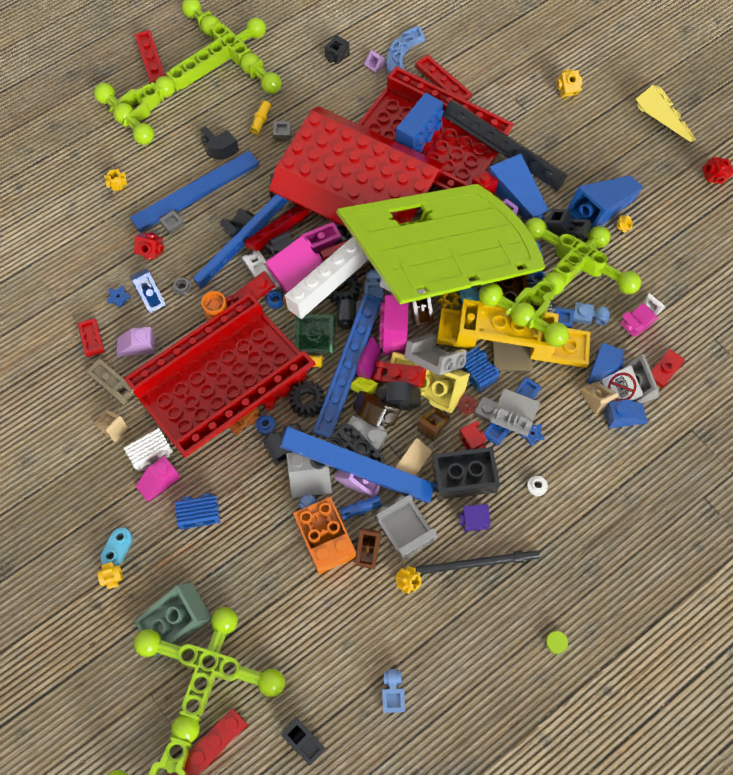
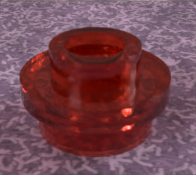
M463 396L458 403L459 410L466 415L473 414L478 407L477 400L472 396ZM469 402L471 403V406L468 407L465 405V403Z

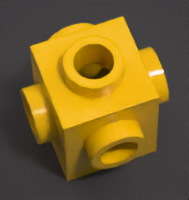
M572 69L562 71V74L556 80L560 96H573L582 91V77L579 75V71H572Z

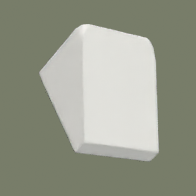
M650 293L643 302L656 315L665 308Z

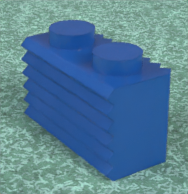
M476 346L466 353V363L460 369L470 373L468 380L477 392L480 393L497 382L499 371L494 364L491 365L487 360L486 353Z
M204 493L200 495V498L194 499L190 496L182 497L180 501L175 502L177 525L180 530L221 523L218 498L212 493Z

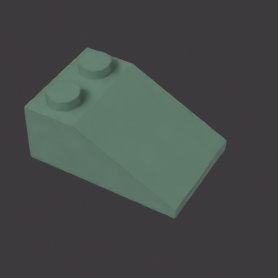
M193 583L174 587L134 622L139 632L145 629H153L159 633L162 641L176 645L211 621V615ZM156 653L155 655H153V658L161 654Z

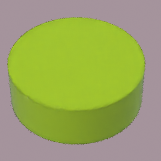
M554 631L547 636L546 647L553 654H561L568 647V638L564 633Z

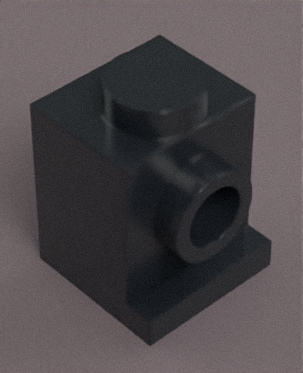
M337 35L324 47L325 57L330 63L335 62L338 64L346 55L350 54L349 42Z

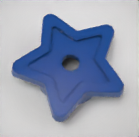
M124 286L119 287L117 290L109 289L110 297L107 303H114L122 307L131 296L125 293Z
M542 424L532 425L527 437L519 434L520 437L525 438L529 442L530 446H533L538 440H545L541 433Z

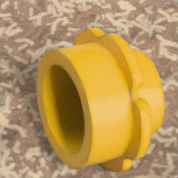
M621 215L617 220V228L624 233L632 229V220L628 215Z

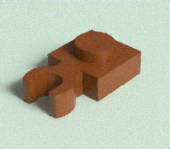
M258 407L229 427L235 436H238L244 428L256 423L260 416Z

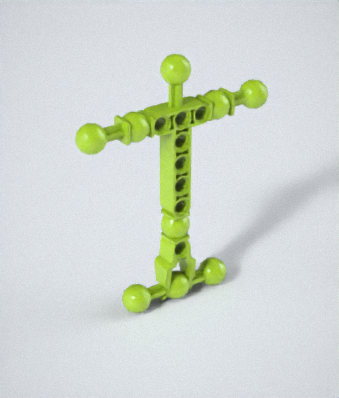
M184 0L181 7L184 15L189 18H196L199 29L205 35L210 36L214 42L173 67L169 73H166V76L159 77L155 83L151 82V84H147L137 90L131 89L119 101L115 98V90L112 85L105 82L96 85L94 97L101 104H108L110 106L109 111L113 112V117L118 123L123 124L124 127L129 126L133 130V138L137 143L147 145L154 140V130L149 124L140 123L139 121L149 117L150 111L158 106L160 102H163V98L171 97L175 91L178 92L230 58L245 73L250 74V78L258 77L261 80V87L266 93H277L282 86V80L279 75L273 72L267 73L264 70L263 61L258 55L251 53V50L247 49L244 41L251 37L258 39L265 35L266 24L262 19L257 17L251 18L247 22L246 29L235 35L217 17L213 16L210 11L204 13L201 10L202 5L199 0ZM139 104L136 109H133V105Z

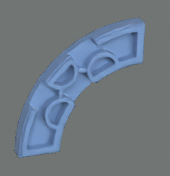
M420 26L403 32L402 36L395 39L391 44L386 58L388 75L396 66L404 70L403 59L408 50L416 44L425 41V36Z

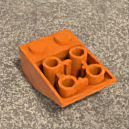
M331 497L293 513L318 575L356 558V551Z

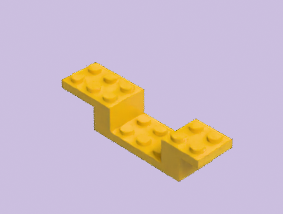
M463 299L460 311L446 308L441 309L436 344L473 349L477 339L531 347L530 359L587 368L589 365L591 332L568 328V341L561 347L550 346L545 341L543 332L534 327L529 329L528 326L516 325L512 321L511 315H507L506 310L498 305L488 307L483 305L481 301ZM547 312L542 320L549 324L558 322L559 314Z

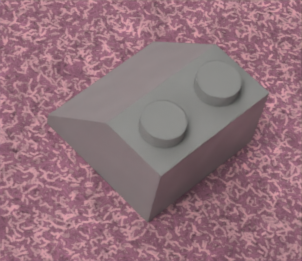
M286 453L292 499L302 498L308 494L312 496L332 494L328 465L323 469H315L310 464L309 458L296 453Z

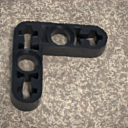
M350 424L343 425L326 440V442H335L339 447L347 448L365 457L370 452L371 455L368 458L385 464L384 457ZM349 431L351 434L345 437L344 433ZM356 438L357 440L352 445L351 442ZM356 445H364L366 448V452H358L356 449ZM310 459V464L315 469H323L327 466Z

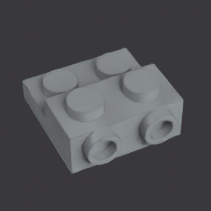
M352 415L348 424L354 426L379 452L387 439L385 428L381 425L372 426L359 416L355 417ZM349 431L345 432L344 436L347 437L351 433ZM355 438L351 444L353 445L357 439ZM356 445V449L358 452H366V448L364 445Z

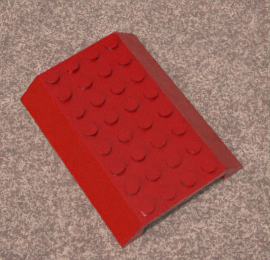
M397 66L388 75L385 90L358 123L396 141V128L420 98L427 93L443 102V111H445L450 100H454L508 136L514 123ZM442 116L441 121L443 124L440 130L435 131L431 141L424 145L421 152L445 164L438 180L435 179L433 185L443 190L472 185L473 178L487 171L499 155V152Z
M319 106L310 110L277 164L269 191L346 227L336 213L337 209L428 193L435 179L438 180L445 164ZM420 207L390 212L393 216L392 220H396L398 224L412 222Z
M249 292L124 377V380L175 448L186 458L312 368L316 363L304 350L300 352L265 315L260 303Z

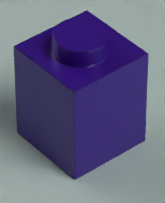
M488 504L463 506L462 513H459V523L463 525L464 531L489 529L491 523Z

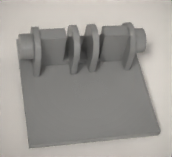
M504 388L490 422L527 437L541 402Z

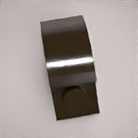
M364 391L359 392L353 406L356 414L361 419L375 426H380L381 423L394 426L401 412L400 406L384 403L377 394Z

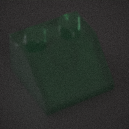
M306 314L300 319L295 315V347L300 352L304 350L306 353H333L336 338V317L333 314Z

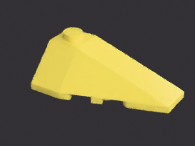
M652 85L636 98L638 101L637 106L642 112L645 111L688 141L694 142L696 140L684 121L680 122L681 115L673 107H670L673 103L660 86Z
M393 352L391 364L419 366L405 359V354ZM457 369L439 376L426 370L423 387H419L421 395L428 399L432 406L453 413L466 390L470 373Z

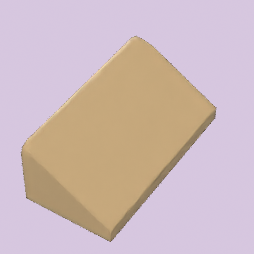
M416 438L395 468L417 476L433 451Z

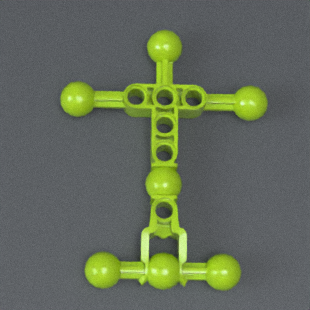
M534 217L525 223L534 240L543 239L556 247V255L562 260L557 264L556 268H553L552 272L544 275L541 282L532 288H525L515 299V302L504 297L502 288L495 283L483 285L479 290V299L485 306L494 307L498 305L506 310L507 315H511L512 321L516 325L528 326L529 329L534 327L544 333V339L550 346L561 347L569 339L568 328L563 323L554 322L549 324L542 319L547 313L550 300H553L555 295L562 293L565 286L581 270L594 277L601 276L603 273L617 281L619 290L628 295L636 293L640 289L642 281L636 272L626 271L622 273L606 264L608 257L597 250L607 246L610 242L611 235L606 227H593L588 233V241L584 243L570 234H563L560 237L546 230V224L542 219ZM532 303L534 305L539 306V309L536 312L534 307L531 305Z
M229 607L219 608L213 613L211 625L214 633L207 650L190 644L181 647L162 641L159 633L153 629L142 630L134 639V649L140 656L150 657L158 653L177 659L186 668L195 670L183 700V712H179L180 716L174 720L171 726L172 737H170V740L172 742L166 747L160 762H155L152 765L149 775H158L161 769H166L171 774L187 775L184 769L188 757V747H191V743L199 735V722L201 720L199 716L205 710L216 677L227 681L239 679L257 685L260 692L266 697L278 696L285 688L286 681L281 671L270 668L264 672H259L240 666L236 659L220 654L226 634L234 631L238 625L237 613ZM186 652H194V658L191 661L183 660ZM207 658H214L215 664L211 668L204 667V661ZM229 664L236 666V671L231 675L224 673L225 667ZM200 679L207 680V686L203 690L196 689V683ZM198 701L199 709L193 713L189 712V703ZM175 746H181L183 754L181 757L173 759L171 755L172 749ZM116 769V770L110 771V772H109L108 774H106V775H128V774H127L125 771H123V770H118V769Z

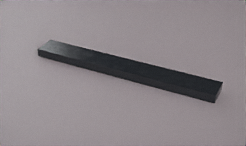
M450 100L442 116L508 159L521 154L531 174L557 191L559 190L568 174L456 101Z

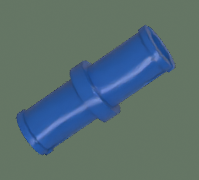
M377 494L362 501L360 499L356 500L357 503L340 508L343 520L359 514L361 516L365 515V512L382 507Z

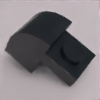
M206 126L200 129L201 141L205 145L209 157L222 160L231 157L239 151L237 140L228 130L215 136Z
M239 208L233 220L223 218L220 225L225 228V233L233 238L255 215L249 210Z
M552 209L546 221L550 232L559 237L563 234H570L576 238H585L592 225L590 220L573 219L569 209Z
M389 382L386 383L385 388L376 390V394L382 402L398 405L404 411L421 406L420 388L413 384Z
M296 716L280 732V735L309 766L326 750Z

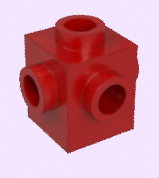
M713 157L701 167L707 182L723 184L733 175V168L729 159Z
M152 232L141 233L135 236L134 254L141 255L147 260H154L164 251L163 237H159L156 233Z

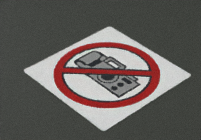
M631 365L602 379L605 387L618 394L616 401L634 400L643 396Z

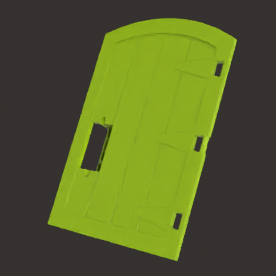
M479 184L337 209L336 212L399 304L471 288V286L484 285L542 271L545 268L539 247L524 223L500 199ZM417 207L423 209L420 220L398 224L396 220H392L393 216L390 213ZM522 266L524 269L518 270L517 267ZM475 277V281H469V278ZM424 289L426 292L418 294L417 290Z

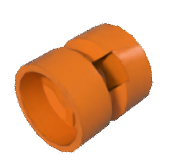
M217 291L206 293L201 300L207 321L228 307L224 295Z

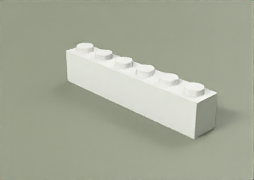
M354 237L349 239L285 295L289 311L302 319L369 260Z

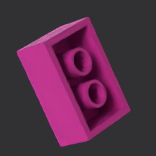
M385 295V302H381L379 348H383V355L392 356L393 352L405 354L408 329V303L399 304L394 295Z

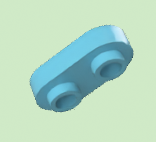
M117 528L112 532L101 553V562L103 564L112 562L114 566L121 565L133 541V536L129 530ZM124 535V538L118 541V536ZM114 553V557L109 560V554Z

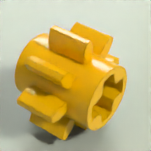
M119 169L109 170L107 175L104 176L107 188L111 187L113 191L122 190L124 185H127L126 175L124 172L120 173Z
M456 291L439 295L441 299L437 303H440L442 308L453 310V306H459L457 300L461 296L457 295Z
M112 562L102 564L103 570L97 572L100 585H106L107 589L118 587V581L123 580L120 565L114 566Z
M407 566L406 570L401 568L396 574V587L407 594H410L411 590L416 592L421 585L420 572H417L416 568Z

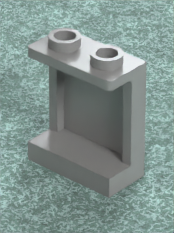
M431 333L407 340L404 358L439 376L463 368L466 363L467 350L461 349L448 353L436 347L438 336Z
M411 494L406 497L403 495L397 498L395 504L390 507L384 506L377 512V523L402 561L437 540L438 534L434 528L431 529L414 504Z

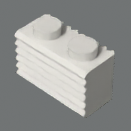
M159 428L124 447L137 472L146 471L148 467L163 456L168 458L173 452Z

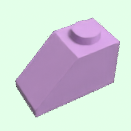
M151 327L131 328L117 338V357L155 354V335Z
M338 469L333 477L345 487L370 498L376 496L381 487L378 484Z

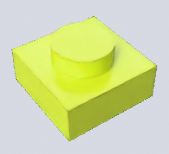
M358 377L351 383L350 389L358 394L360 391L372 393L377 389L378 383L371 379Z

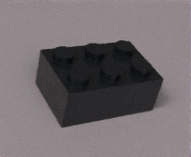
M493 447L438 453L432 456L437 500L498 492L500 482Z

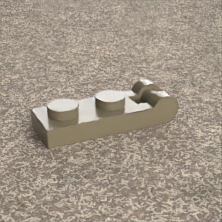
M100 358L86 370V373L123 406L128 403L127 400L131 396H135L126 381ZM125 388L126 391L121 395L119 392Z

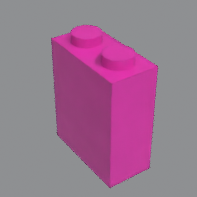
M303 236L264 263L285 294L324 262L318 253L315 254L311 249L313 247L311 242L307 238L304 239Z

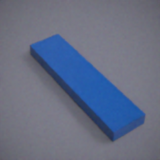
M525 377L514 392L534 399L542 387L528 377ZM490 423L483 433L487 440L498 447L510 430Z

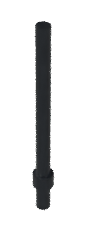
M519 550L513 551V554L416 566L415 568L420 574H428L514 562L515 564L524 563V560L539 559L540 554L539 550L528 552Z

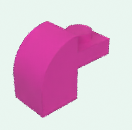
M642 303L632 313L627 311L622 316L624 320L620 324L632 337H635L650 327L659 317L647 304Z

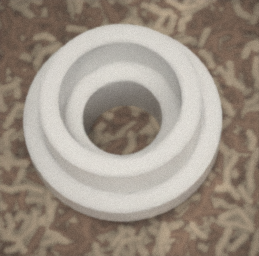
M534 476L529 479L527 488L532 495L541 496L547 491L548 484L543 477ZM534 483H540L541 488H536Z

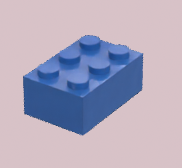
M425 93L396 128V142L421 153L424 145L431 141L435 131H439L443 124L441 121L444 112L442 110L443 102Z

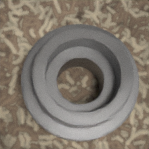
M185 278L176 279L173 284L175 294L179 296L187 295L191 291L189 280Z

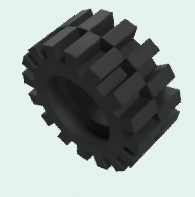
M352 274L342 283L349 285L350 290L348 292L340 293L335 289L328 295L332 303L336 301L338 306V300L350 299L356 301L360 293L359 280H357L356 275L353 277Z
M304 380V384L298 382L297 387L294 385L289 397L293 412L295 414L298 413L300 417L304 415V418H308V415H311L312 418L315 413L317 415L320 414L325 400L322 387L319 388L318 383L314 385V382L311 380L310 383ZM303 394H312L315 397L314 402L310 405H303L300 402V397Z

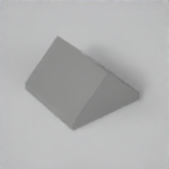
M641 354L622 368L632 366L643 396L632 401L641 404L659 398L658 387L644 354Z

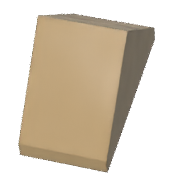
M598 382L580 389L581 394L595 415L604 411L608 403L616 401L618 397L616 392Z
M109 410L93 423L114 442L129 429L119 415Z

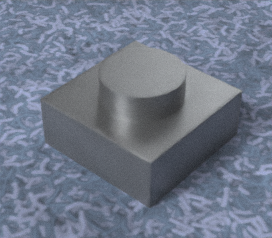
M274 121L273 139H290L291 121Z
M174 210L159 219L160 224L170 235L185 226L184 221Z
M483 396L474 415L491 423L490 421L498 403Z

